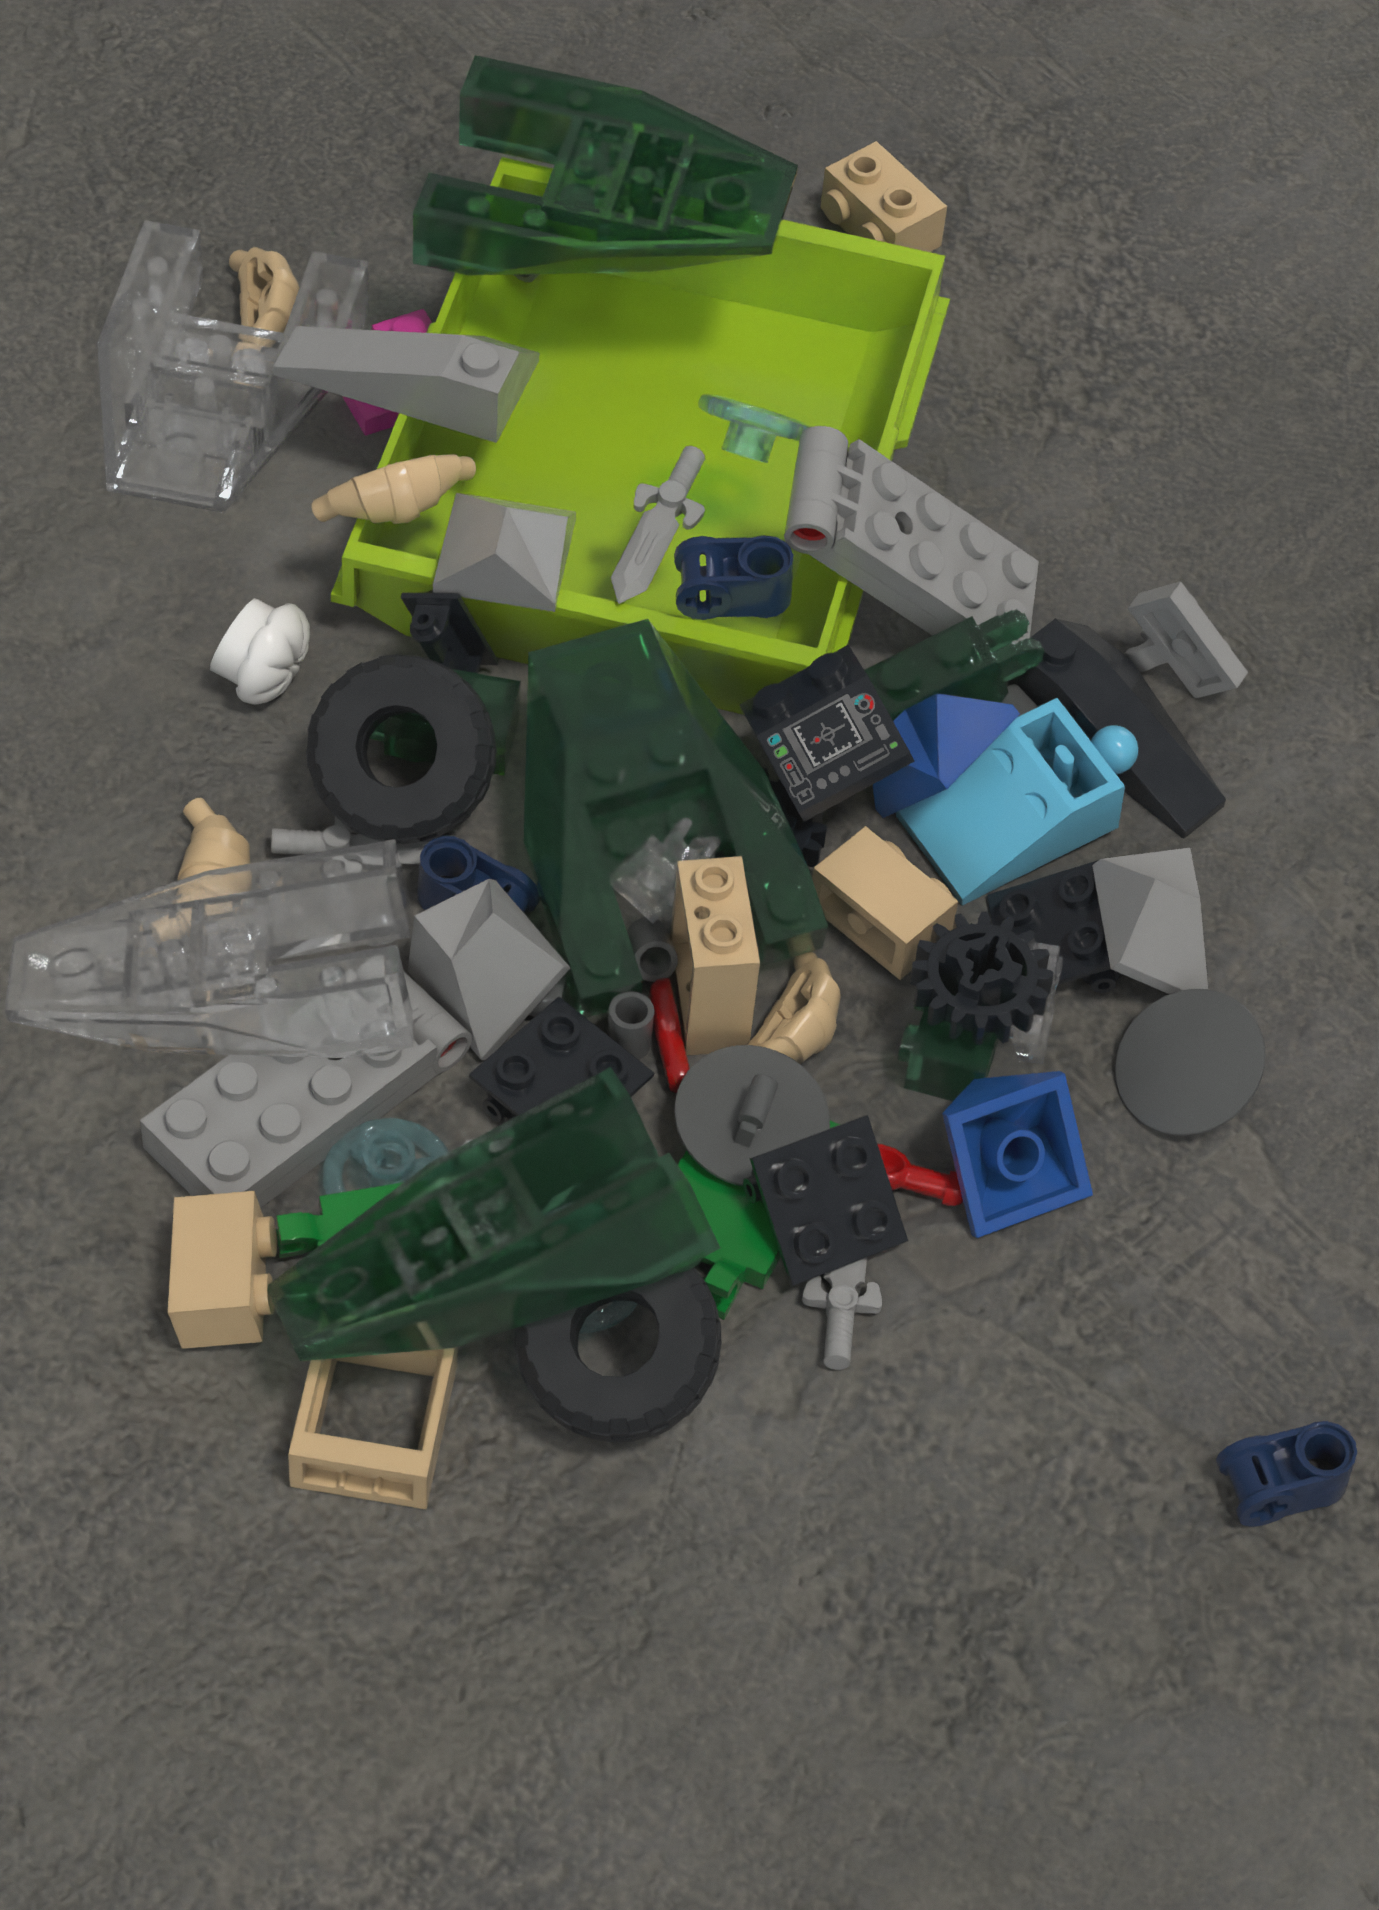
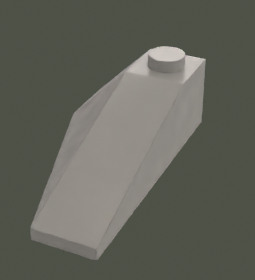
M296 326L273 366V375L497 443L539 362V353L485 336Z

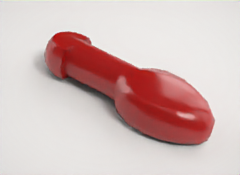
M660 978L651 984L648 998L654 1006L653 1027L665 1077L670 1091L677 1093L680 1083L690 1067L670 980L668 978Z
M877 1144L892 1190L906 1189L941 1199L942 1204L948 1206H957L963 1202L956 1172L950 1171L949 1175L911 1164L906 1155L896 1148Z

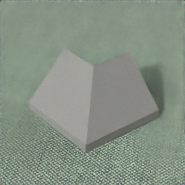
M456 493L433 582V593H459L464 598L555 612L575 526L576 511Z
M1183 848L1104 858L1094 863L1092 867L1110 968L1168 994L1188 989H1208L1201 902L1191 849Z
M487 879L414 915L408 972L421 988L471 1033L472 1043L470 1047L481 1060H486L499 1049L570 969L569 965L496 880Z

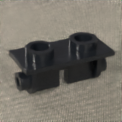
M430 590L427 593L401 594V599L412 616L410 634L422 646L430 660L452 669L466 680L473 689L480 665H498V658L459 593H433V590Z

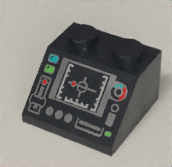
M849 644L834 653H827L818 657L807 668L779 683L765 686L754 697L739 704L803 822L915 762L872 682Z

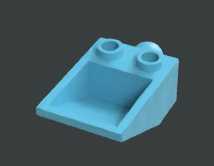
M1055 698L1018 716L948 789L896 812V817L961 906L1117 829L1119 827L1125 785L1116 774H1121L1134 765L1138 756V743L1128 729L1117 725H1110L1100 729L1090 741L1059 699Z

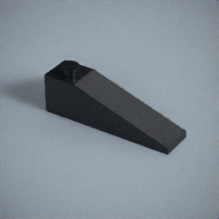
M1055 618L1014 649L1007 686L1018 685L1038 707L1058 698L1090 741L1097 731L1110 725L1124 727L1134 735L1138 743L1137 759L1129 770L1116 775L1125 785L1124 792L1181 838L1185 839L1224 807L1226 798L1132 660L1089 626Z

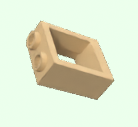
M742 856L677 861L670 937L678 958L677 967L672 974L686 1054H709L725 1047L748 1045L751 1037L760 960Z
M322 1310L288 1453L290 1487L427 1510L457 1369L458 1332L445 1330L441 1326L428 1321H414L408 1324L378 1319L374 1315L361 1310H346L342 1313ZM337 1361L433 1377L418 1450L320 1434Z

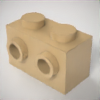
M877 141L825 168L820 208L832 223L838 224L848 234L931 252L942 245L947 205Z
M865 826L813 868L808 905L901 980L912 970V962L916 959L919 941H930L932 926L938 923L949 931L953 930L958 900L952 896L949 889L941 881L929 878L908 861L898 846L890 841L882 840Z
M255 1191L174 1197L168 1315L182 1349L263 1342L264 1315L273 1314L275 1309L274 1285L271 1274H266V1257L276 1256L277 1234L273 1217H263Z

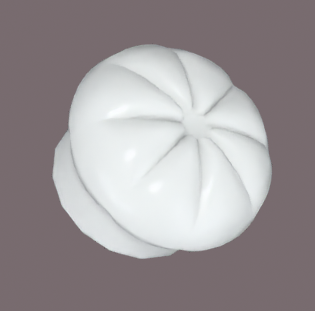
M254 598L242 609L222 638L214 653L210 670L237 684V696L245 703L258 705L277 698L287 690L292 679L296 677L300 670V662L303 661L308 652L310 625L305 613L295 604L287 603L274 608Z

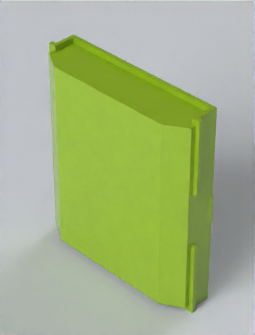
M501 157L436 322L429 325L426 333L489 337L538 352L539 362L497 443L399 413L377 469L396 462L429 455L456 454L458 457L468 456L472 458L476 465V473L471 480L457 481L454 486L439 498L436 506L421 512L420 517L409 523L393 524L391 521L372 523L370 520L357 518L342 555V566L331 592V602L351 607L356 605L402 634L412 637L410 634L412 616L403 603L401 594L427 593L433 590V582L456 493L576 511L575 526L555 612L461 597L496 657L744 715L739 704L754 697L759 690L767 685L779 683L810 666L818 657L827 653H834L849 644L864 590L809 554L800 553L791 548L794 556L792 598L785 612L770 618L716 617L706 620L693 619L683 615L676 605V592L678 587L681 586V573L676 569L674 563L676 547L689 538L699 536L753 538L766 535L785 541L784 534L800 435L810 427L827 426L837 429L848 439V448L851 443L860 439L891 461L896 449L908 446L950 304V298L939 296L945 255ZM549 221L563 232L568 243V250L532 282H523L509 270L505 262V252L539 222ZM686 446L699 448L704 453L705 460L686 498L704 506L703 518L694 528L687 530L682 525L685 515L682 513L675 517L680 525L647 590L618 604L611 576L644 511L653 509L657 504L650 503L645 507L644 511H636L633 503L637 486L644 483L660 488L662 483L668 481L683 449ZM704 554L700 555V566H706V556ZM700 590V600L702 602L706 600V590Z

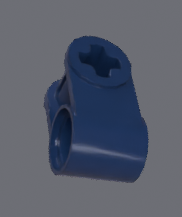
M766 535L753 538L699 536L683 541L676 547L674 553L676 569L681 573V586L678 587L676 592L678 610L685 616L701 620L716 617L770 618L785 612L792 598L794 556L790 546L777 537ZM701 554L706 556V566H700ZM700 590H706V600L704 602L700 600Z
M441 836L432 839L424 846L420 854L417 894L418 901L424 910L487 879L496 880L523 913L535 910L541 901V894L536 884L525 873L512 866L504 865L472 847L465 840L454 836ZM440 876H450L453 878H443Z
M1321 1421L1268 1436H1252L1236 1441L1218 1454L1216 1463L1220 1473L1230 1477L1240 1503L1236 1509L1240 1523L1244 1526L1256 1527L1275 1522L1285 1516L1320 1507H1328L1337 1503L1345 1494L1355 1463L1357 1448L1356 1442L1349 1431L1339 1424ZM1321 1459L1327 1461L1334 1469H1318L1310 1464L1308 1460Z

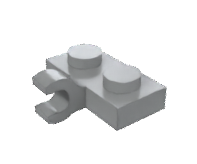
M1181 581L1138 593L1127 608L1142 627L1140 635L1146 641L1139 646L1129 648L1125 652L1138 671L1144 672L1158 665L1168 663L1194 698L1238 688L1248 674V671L1231 650L1229 644L1222 638Z

